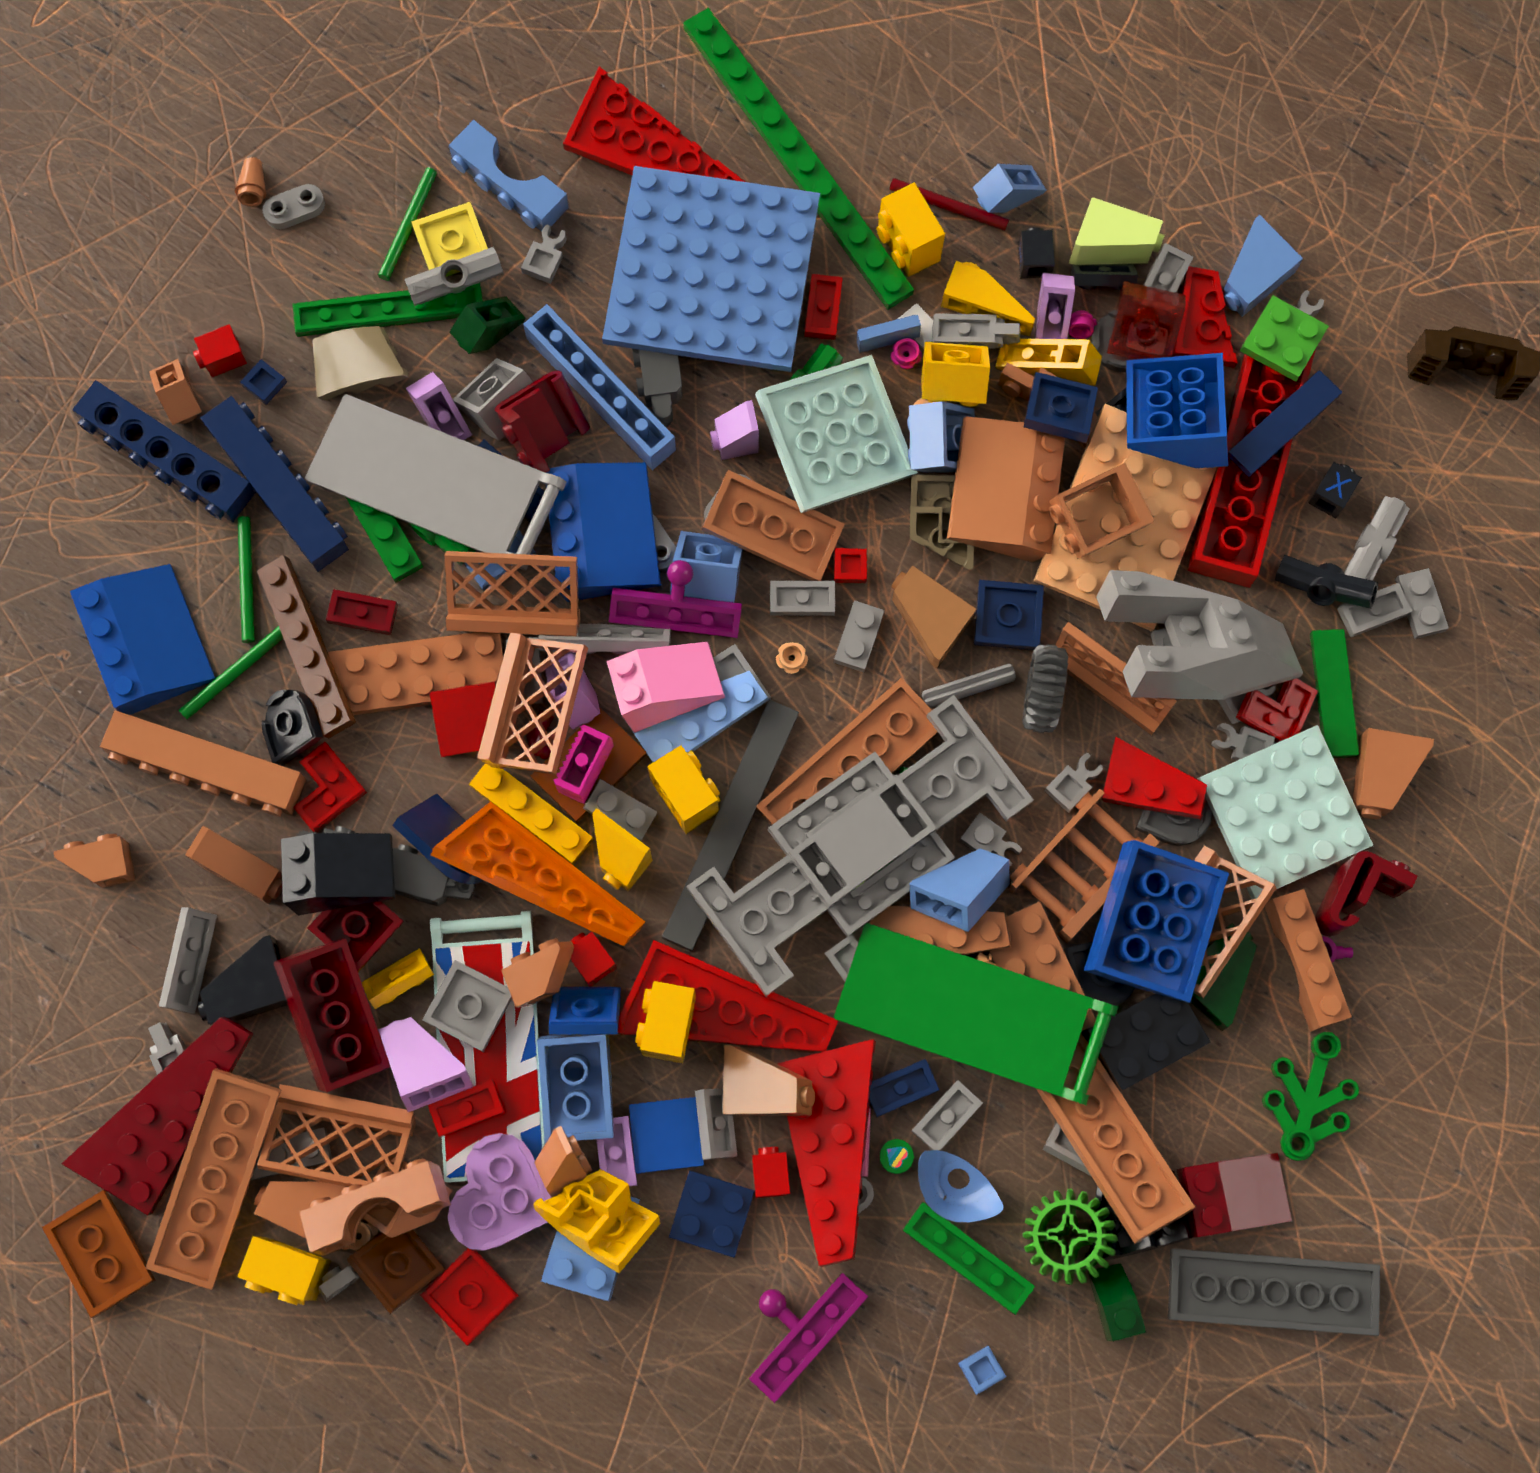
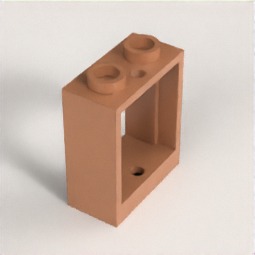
M1126 463L1068 489L1049 501L1051 504L1049 508L1051 517L1057 525H1061L1066 535L1064 536L1065 545L1071 554L1075 553L1077 559L1089 555L1154 522ZM1110 482L1130 525L1086 545L1066 502Z

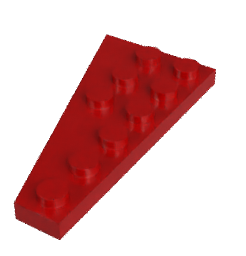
M598 67L563 142L564 150L633 175L634 166L745 182L719 160H714L702 151V147L695 141L691 142L682 135L676 126L651 106L639 101L629 93L627 87L621 83L618 84L610 78L603 68Z

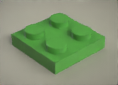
M1272 295L1240 351L1296 382L1329 326Z

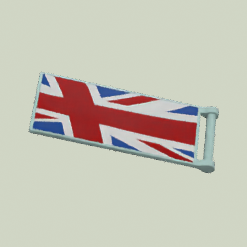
M521 911V915L448 921H442L441 918L430 919L434 995L438 992L454 960L507 986L501 970L512 965L510 959L529 952L530 955L534 954L531 911ZM522 928V938L443 944V934ZM512 999L484 1052L436 1028L437 1041L465 1066L473 1087L489 1080H494L505 1113L442 1137L444 1181L447 1183L467 1181L465 1167L467 1156L473 1146L485 1136L497 1133L513 1135L523 1141L531 1151L534 1160H536L545 1146L537 1039L539 1038L537 1003L531 1006L516 1008Z

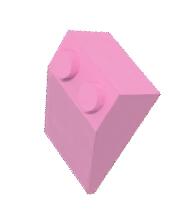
M708 642L637 649L607 661L621 715L634 733L725 698Z

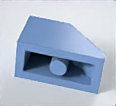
M997 164L973 187L978 196L980 206L988 213H1006L1047 191L1031 165Z

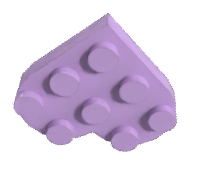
M497 1133L485 1136L473 1146L467 1156L465 1167L468 1184L458 1190L450 1202L451 1205L449 1206L448 1213L450 1230L460 1243L471 1250L485 1251L497 1248L548 1223L534 1209L533 1204L540 1198L546 1201L551 1197L534 1164L535 1160L531 1151L523 1141L513 1135Z

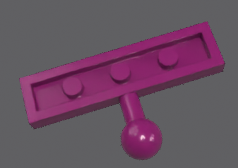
M684 560L674 561L668 567L667 576L672 583L671 595L620 588L612 589L609 622L738 638L742 604L685 597V585L692 580L693 569Z
M841 1273L800 1320L786 1307V1298L782 1292L776 1289L765 1291L759 1299L761 1312L770 1318L777 1317L791 1331L754 1371L749 1379L775 1403L868 1296L844 1273Z

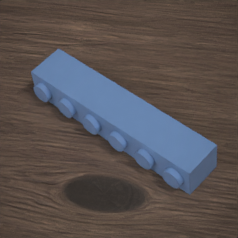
M548 304L523 323L527 340L556 370L562 372L566 381L627 445L646 462L652 471L676 451L675 436Z

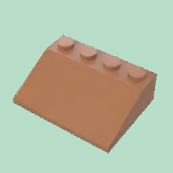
M966 416L963 418L947 539L1029 562L1043 558L1045 554H1051L1055 522L1049 511L1051 507L1049 501L1058 495L1065 438L1024 428V422Z

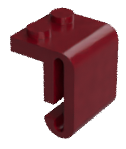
M559 370L544 375L495 407V412L503 424L502 431L508 441L514 444L518 454L516 455L520 463L545 473L550 471L544 459L570 443L567 439L568 435L576 430L579 434L584 435L590 429L589 422L564 375Z
M1369 851L1357 853L1339 866L1317 911L1315 919L1320 933L1329 937L1340 934L1359 921L1360 918L1352 915V913L1367 904L1373 889L1395 899L1413 888L1418 875L1410 872V867L1396 860H1391L1390 862ZM1341 911L1347 914L1348 916H1346L1343 919H1340L1339 913Z

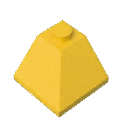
M596 808L592 815L600 867L605 874L602 879L616 890L623 887L629 891L653 861L650 848Z

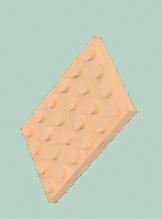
M1104 404L1070 489L1126 463L1154 522L1080 559H1077L1075 553L1071 554L1064 542V536L1066 535L1061 525L1056 524L1051 554L1043 556L1033 582L1100 609L1096 596L1110 570L1140 571L1173 581L1217 467L1192 468L1128 449L1127 412ZM1110 482L1066 502L1086 545L1130 525ZM1131 622L1150 631L1154 630L1157 624Z

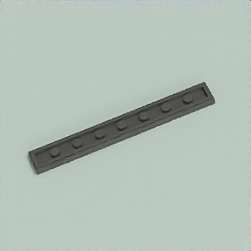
M769 699L666 926L662 939L693 952L708 917L686 887L712 867H715L725 881L756 812V806L760 803L798 718V711Z

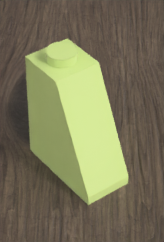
M1092 197L1069 263L1073 265L1148 263L1152 251L1159 253L1165 235L1159 232L1163 220Z

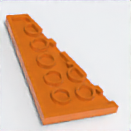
M491 801L439 842L431 853V856L622 946H625L645 924L642 918Z

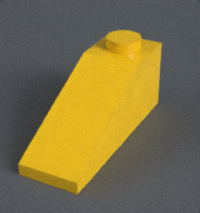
M955 262L944 291L941 307L962 314H997V318L1005 319V323H1020V334L1030 337L1035 318L987 271L980 269L979 266L971 262Z
M1020 339L1018 343L1003 344V347L999 350L995 367L1003 371L1008 362L1032 376L1035 375V372H1039L1042 367L1059 378L1096 386L1102 356L1090 340Z

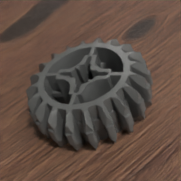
M1047 644L1038 645L1034 649L1028 671L1022 721L1025 729L1033 730V732L1051 733L1058 725L1068 673V653L1065 648Z

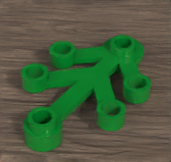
M1322 1032L1312 1039L1311 1050L1315 1056L1305 1092L1293 1072L1294 1065L1290 1059L1282 1057L1272 1063L1271 1071L1273 1075L1282 1079L1299 1111L1296 1124L1284 1106L1285 1098L1280 1091L1270 1090L1262 1097L1263 1106L1273 1112L1284 1132L1280 1140L1281 1150L1286 1157L1294 1161H1302L1309 1158L1315 1150V1142L1333 1133L1344 1132L1350 1126L1349 1116L1339 1111L1332 1113L1328 1117L1327 1122L1310 1129L1313 1115L1342 1100L1354 1099L1359 1094L1358 1084L1354 1080L1346 1079L1339 1082L1335 1089L1319 1097L1328 1061L1336 1057L1341 1050L1339 1038L1331 1032ZM1320 1041L1328 1043L1329 1051L1327 1053L1320 1051ZM1279 1062H1284L1287 1065L1288 1071L1286 1074H1281L1278 1071L1277 1065ZM1344 1084L1352 1086L1353 1093L1351 1096L1343 1093L1342 1087ZM1271 1094L1276 1095L1279 1099L1276 1107L1271 1106L1268 1102V1097ZM1336 1116H1340L1344 1120V1126L1341 1129L1337 1128L1333 1123ZM1295 1137L1302 1141V1148L1300 1150H1295L1292 1147V1140Z

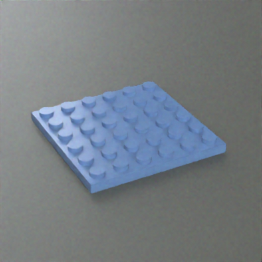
M634 166L603 331V344L791 372L820 193Z

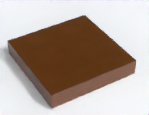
M414 1230L393 1238L381 1232L347 1259L349 1264L390 1314L445 1271V1268Z

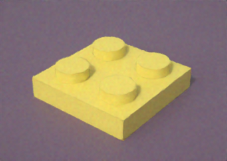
M471 202L411 222L429 270L442 266L448 260H458L488 249ZM450 270L446 274V277L458 273L460 271Z

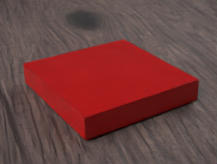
M495 681L429 692L441 757L479 751L496 687Z
M469 1248L420 1294L467 1346L519 1296L477 1250Z

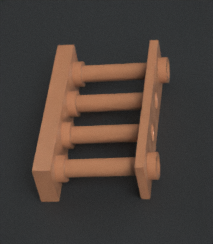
M1101 789L1093 796L1087 792L1075 806L1079 810L1078 813L1028 867L1022 863L1010 876L1013 883L1008 890L1012 894L1023 885L1061 920L1059 923L1064 928L1057 935L1066 943L1077 934L1105 903L1117 865V860L1113 862L1075 828L1083 817L1088 813L1122 845L1132 840H1137L1154 847L1160 843L1152 834H1149L1144 840L1139 837L1134 838L1096 803L1104 795ZM1065 837L1105 872L1103 875L1107 878V881L1100 888L1095 884L1091 886L1053 852ZM1043 861L1083 896L1081 899L1086 904L1078 912L1073 908L1069 910L1031 876Z

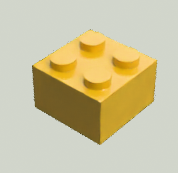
M915 182L881 198L880 212L878 213L879 221L876 230L882 243H888L893 251L891 252L892 259L898 268H903L907 277H910L941 260L945 232Z
M925 342L921 375L922 399H928L930 403L955 401L968 407L977 406L979 403L986 404L990 374L988 346Z
M680 745L647 766L651 783L685 834L717 815L719 811L718 802H720L718 795H720V792L710 777L706 780L703 778V773L700 769L702 765L692 750L686 752L683 746Z
M653 981L652 989L645 990L642 1009H644V1013H647L645 1023L639 1022L635 1043H637V1047H640L643 1056L683 1064L696 1000L694 988Z
M253 1236L237 1277L246 1280V1288L260 1293H272L274 1290L280 1292L278 1295L279 1300L294 1305H304L305 1301L317 1300L319 1286L323 1284L321 1278L327 1273L331 1260L267 1237Z

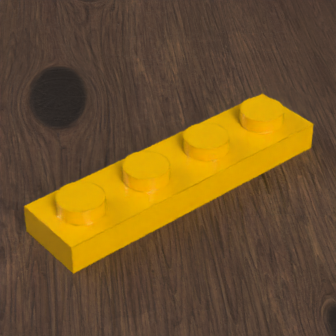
M484 764L469 783L472 789L498 806L572 865H574L593 841V837L504 769L492 768Z

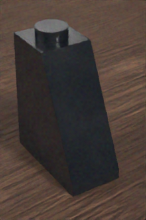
M268 935L261 938L200 991L202 1001L198 1002V1008L204 1022L208 1021V1024L212 1026L220 1017H227L236 1022L288 1005L273 963L282 959L277 940L274 937Z

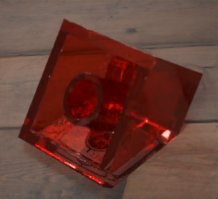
M1124 281L1115 312L1107 353L1132 359L1172 357L1185 312L1186 295Z

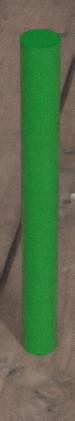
M430 167L426 168L378 273V277L385 281H389L413 229L411 222L417 220L438 174L436 170Z
M241 516L237 518L241 636L243 643L255 642L251 518Z
M279 626L178 710L186 720L284 639Z

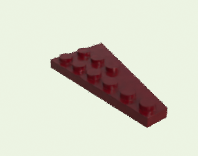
M220 1017L61 1164L144 1214H153L183 1160L213 1070L217 1068L232 1073L254 1033L227 1017Z

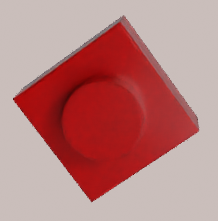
M835 548V583H866L867 549Z

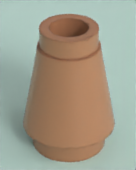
M253 157L244 160L235 188L238 201L246 206L260 205L267 195L262 162Z

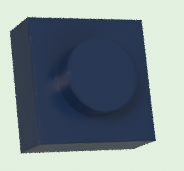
M260 359L240 383L243 388L267 405L284 387L287 381L284 376Z

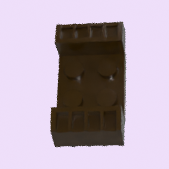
M1454 326L1449 330L1425 329L1407 354L1408 378L1430 385L1443 366L1454 370L1462 368L1473 370L1482 376L1498 375L1495 399L1517 400L1539 374L1540 351L1525 347L1516 338Z

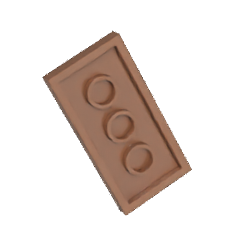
M728 470L701 530L806 579L821 581L845 524L814 509L801 513L796 501Z
M1039 901L1007 916L1006 922L1011 947L990 951L996 966L1085 996L1041 902ZM1090 1008L1088 1009L1081 1032L1094 1027L1096 1017Z

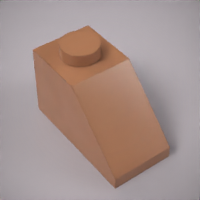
M179 359L149 371L155 393L172 425L179 422L180 424L191 422L197 417V414L202 412L198 399Z

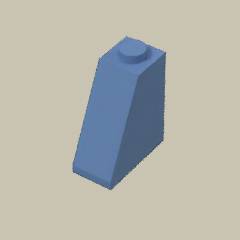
M1261 215L1255 218L1223 289L1224 301L1227 307L1232 311H1237L1242 317L1292 276L1303 260Z
M980 848L914 879L909 884L911 909L969 932L1009 886V859Z

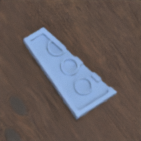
M747 671L721 681L725 694L723 699L635 732L636 738L652 762L660 759L680 745L683 746L686 752L690 750L695 751L768 701V696L753 674Z

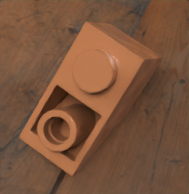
M117 834L101 835L97 837L96 842L84 844L83 841L70 842L64 845V849L54 851V857L102 888L135 881L129 842L121 836L117 837Z
M557 938L540 944V951L532 955L526 952L510 959L512 965L502 969L501 972L516 1008L531 1006L559 992L574 949L572 941L559 942Z
M562 1126L554 1129L534 1162L551 1198L562 1193L563 1187L573 1182L582 1181L588 1176L589 1172L593 1171L575 1136L567 1137Z

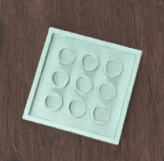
M872 355L772 385L755 393L801 513L909 478L911 475L918 473L915 470H911V464L908 459V446Z
M1318 725L1197 778V780L1207 784L1206 800L1236 865L1275 884L1276 889L1373 846ZM1256 885L1247 887L1252 899L1258 898L1263 891L1262 888Z

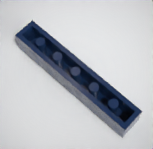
M230 396L200 417L207 430L245 479L250 482L255 492L317 572L349 550L344 541L348 536L337 521L333 524L329 522L325 516L329 513L325 505L318 497L312 500L308 495L307 491L311 488L300 473L295 476L288 469L292 465L281 449L275 452L270 446L273 439L263 426L256 428L251 421L255 416L245 402L239 405Z

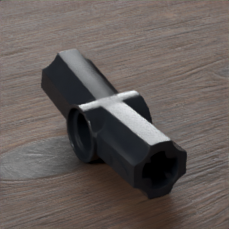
M1284 555L1274 579L1307 592L1308 598L1320 606H1328L1334 603V601L1372 609L1378 591V582L1345 575L1343 570L1335 564L1324 563L1317 567Z

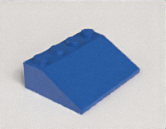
M1223 353L1126 360L1127 448L1192 468L1228 466Z
M646 462L575 463L549 468L548 474L558 476L567 482L562 492L559 491L549 512L553 556L577 557L578 600L612 595L613 588L641 590L661 586ZM555 566V577L562 583L570 576V567ZM561 592L559 593L567 602H571Z
M171 564L102 578L70 591L110 699L117 711L132 715L216 679Z
M1137 840L1123 843L1084 971L1118 983L1190 1003L1229 873Z

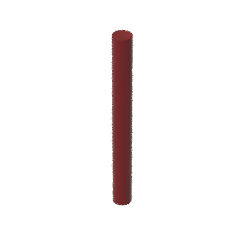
M893 178L889 190L896 192L910 185V183ZM918 187L928 204L1006 231L1010 219L988 213L985 210Z

